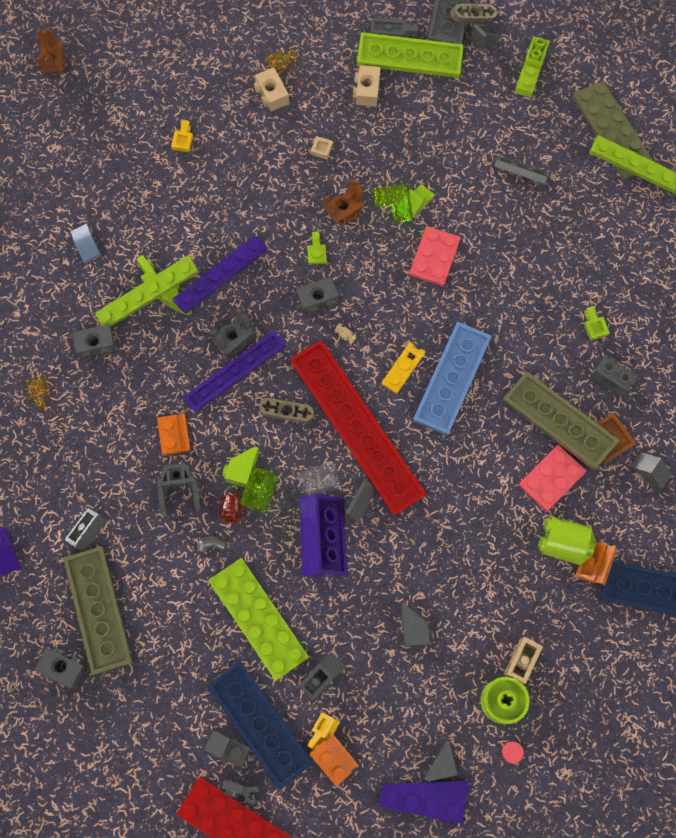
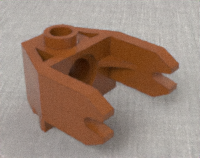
M46 27L45 32L38 28L36 36L41 46V55L37 57V64L41 73L44 75L66 74V59L62 42H56L53 31Z
M353 179L349 182V191L343 195L334 197L332 201L329 195L323 198V207L336 224L344 226L359 216L361 209L364 207L361 185H357V180Z

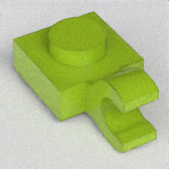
M319 231L312 232L313 245L307 246L308 265L327 264L326 245H320Z
M594 306L586 308L584 314L588 321L584 325L590 341L608 336L610 333L604 317H597Z

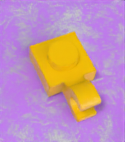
M182 120L180 131L174 132L171 145L172 150L190 152L193 134L190 133V121Z
M322 712L312 729L315 734L309 741L308 746L316 749L325 739L328 740L331 737L330 735L334 734L340 722Z

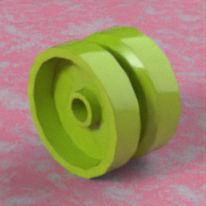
M501 677L485 686L481 693L480 702L487 718L494 723L504 725L516 723L522 719L529 709L530 699L528 691L521 682L515 678ZM503 697L507 699V704H502L501 699H504Z

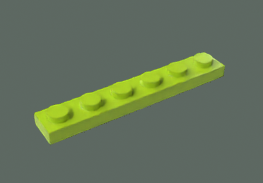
M598 135L595 138L589 152L590 154L676 194V172Z
M188 255L95 314L101 326L109 324L112 327L199 273V270L192 257Z

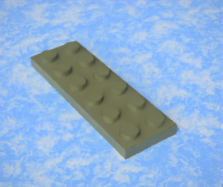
M604 81L573 93L572 98L596 137L598 135L653 161ZM615 166L623 181L635 176Z
M526 372L503 398V402L594 471L620 441L529 372Z
M101 546L64 557L63 560L91 675L94 676L132 664L133 661L104 548Z

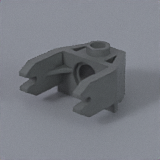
M241 309L234 311L236 319L229 325H224L218 334L215 330L209 332L211 340L226 355H236L250 342L251 336L254 333L250 326V320L246 314L242 313ZM231 335L237 336L234 340H229L228 337Z
M185 463L164 465L158 482L161 513H167L165 494L170 486L189 485L193 490L195 509L201 508L199 483ZM180 472V476L175 478V474Z

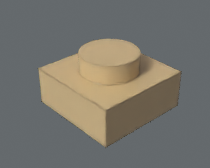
M316 136L311 149V155L328 159L333 147V141Z

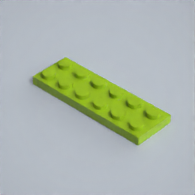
M361 32L357 66H373L387 70L460 78L464 44Z
M242 558L208 580L275 681L309 658Z

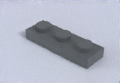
M502 156L497 157L494 165L501 172H512L516 177L529 178L536 184H545L549 174L548 172Z

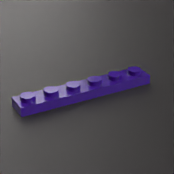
M256 235L176 295L173 298V302L187 314L264 254L268 247Z
M275 331L271 332L183 397L194 413H197L284 349L286 344Z

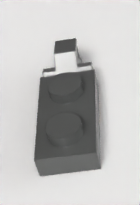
M372 18L370 33L418 38L419 26L410 25V23H406V20Z

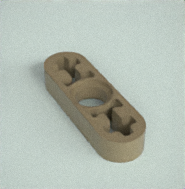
M457 4L451 10L452 19L459 23H488L497 16V10L491 4ZM471 10L477 13V17L472 15Z
M265 398L259 404L261 414L266 417L300 423H309L314 418L313 408L306 404ZM267 403H270L271 407L277 408L276 404H279L278 414L275 413L276 409L265 411L263 406H267ZM289 406L292 409V413L290 415H283L281 412L282 408ZM295 408H298V412L304 413V410H308V414L311 415L303 418L302 414L297 413V417H294Z

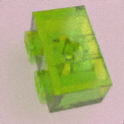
M252 467L240 504L249 510L266 514L278 477L270 471Z

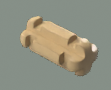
M343 324L337 325L335 333H339L340 337L346 341L348 340L349 344H352L357 338L356 334L353 335L351 330L342 326Z

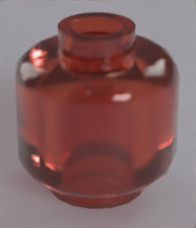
M231 492L220 499L219 516L225 522L236 523L243 518L245 501L241 496Z

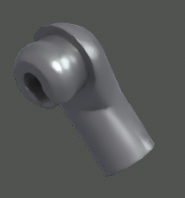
M211 535L201 538L198 541L197 549L200 552H206L209 547H215L224 551L228 543Z

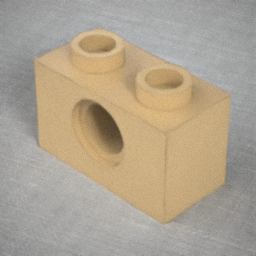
M360 65L359 72H355V83H358V85L354 87L353 98H356V105L377 107L380 67Z
M274 67L255 75L254 87L257 93H261L264 107L268 106L271 112L289 104V94Z
M526 637L521 638L503 676L515 678L523 685L526 684L543 646Z

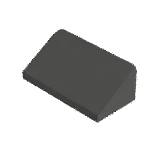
M367 480L362 482L346 511L345 516L356 523H359L376 492V489Z
M87 508L67 535L65 541L81 552H84L107 520Z

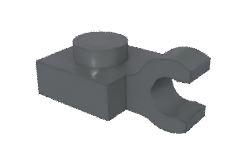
M226 779L222 785V789L226 790L225 794L233 797L241 794L244 795L248 803H256V800L250 799L249 794L251 791L259 792L257 787H248Z

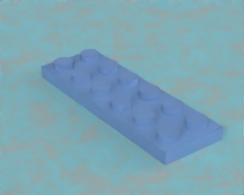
M457 321L413 418L414 422L446 436L449 435L490 342L491 335Z

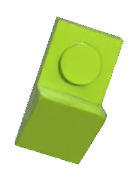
M421 184L415 191L409 190L397 211L411 221L435 195Z

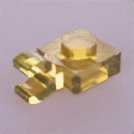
M280 50L265 57L269 68L274 67L276 72L287 69L288 63L292 64L298 61L295 50H290L285 54Z
M46 376L26 379L30 399H34L38 410L46 409L44 396L50 395Z

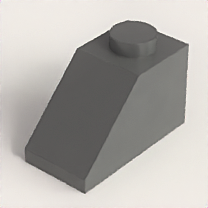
M401 605L404 648L429 646L430 641H433L432 628H428V623L407 605Z
M331 652L311 671L299 687L313 701L346 666Z

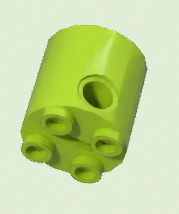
M554 516L551 519L546 518L543 528L546 532L545 537L541 536L538 544L541 554L580 566L592 557L596 540L591 527L561 520Z

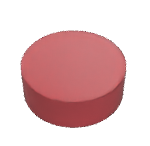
M508 742L503 746L502 756L507 762L518 763L523 758L524 751L519 743Z

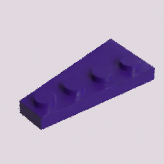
M469 781L383 784L379 806L462 824Z

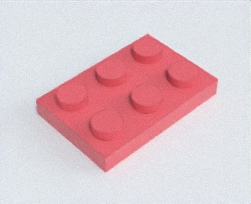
M426 226L409 276L444 287L461 237Z
M557 445L518 486L547 512L579 480L586 470L562 447Z

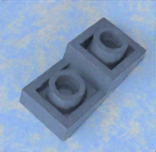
M87 223L71 231L75 245L85 264L101 256L98 245Z

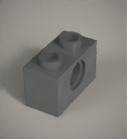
M331 277L296 288V296L304 315L307 313L309 315L315 314L319 309L325 307L327 309L332 308L339 302V296ZM319 295L322 299L316 300L314 297Z
M109 324L72 332L75 351L79 359L89 360L95 355L107 356L112 354L113 351H117L113 331ZM99 341L96 346H91L92 342Z
M604 356L590 377L620 397H623L630 389L637 375Z
M54 647L53 650L46 648L34 671L75 690L87 668L82 665L83 660L73 655L70 659L64 656L65 651ZM64 661L66 669L60 673L58 665Z

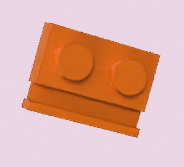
M185 413L157 418L163 456L191 451Z
M596 542L592 557L581 566L579 565L576 577L605 586L617 548Z
M331 734L327 741L324 740L309 755L337 787L359 765L338 739Z

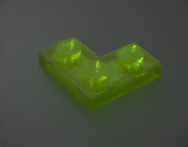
M408 183L373 189L376 207L392 205L394 223L413 220Z

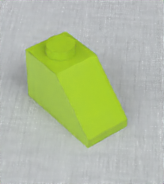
M253 447L230 459L229 464L224 466L222 476H225V482L245 488L249 487L259 455L258 447Z

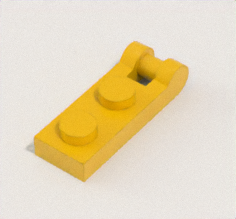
M411 342L407 344L405 350L381 383V385L395 394H398L426 353V351L414 347L415 345ZM410 353L416 356L414 360L408 357Z

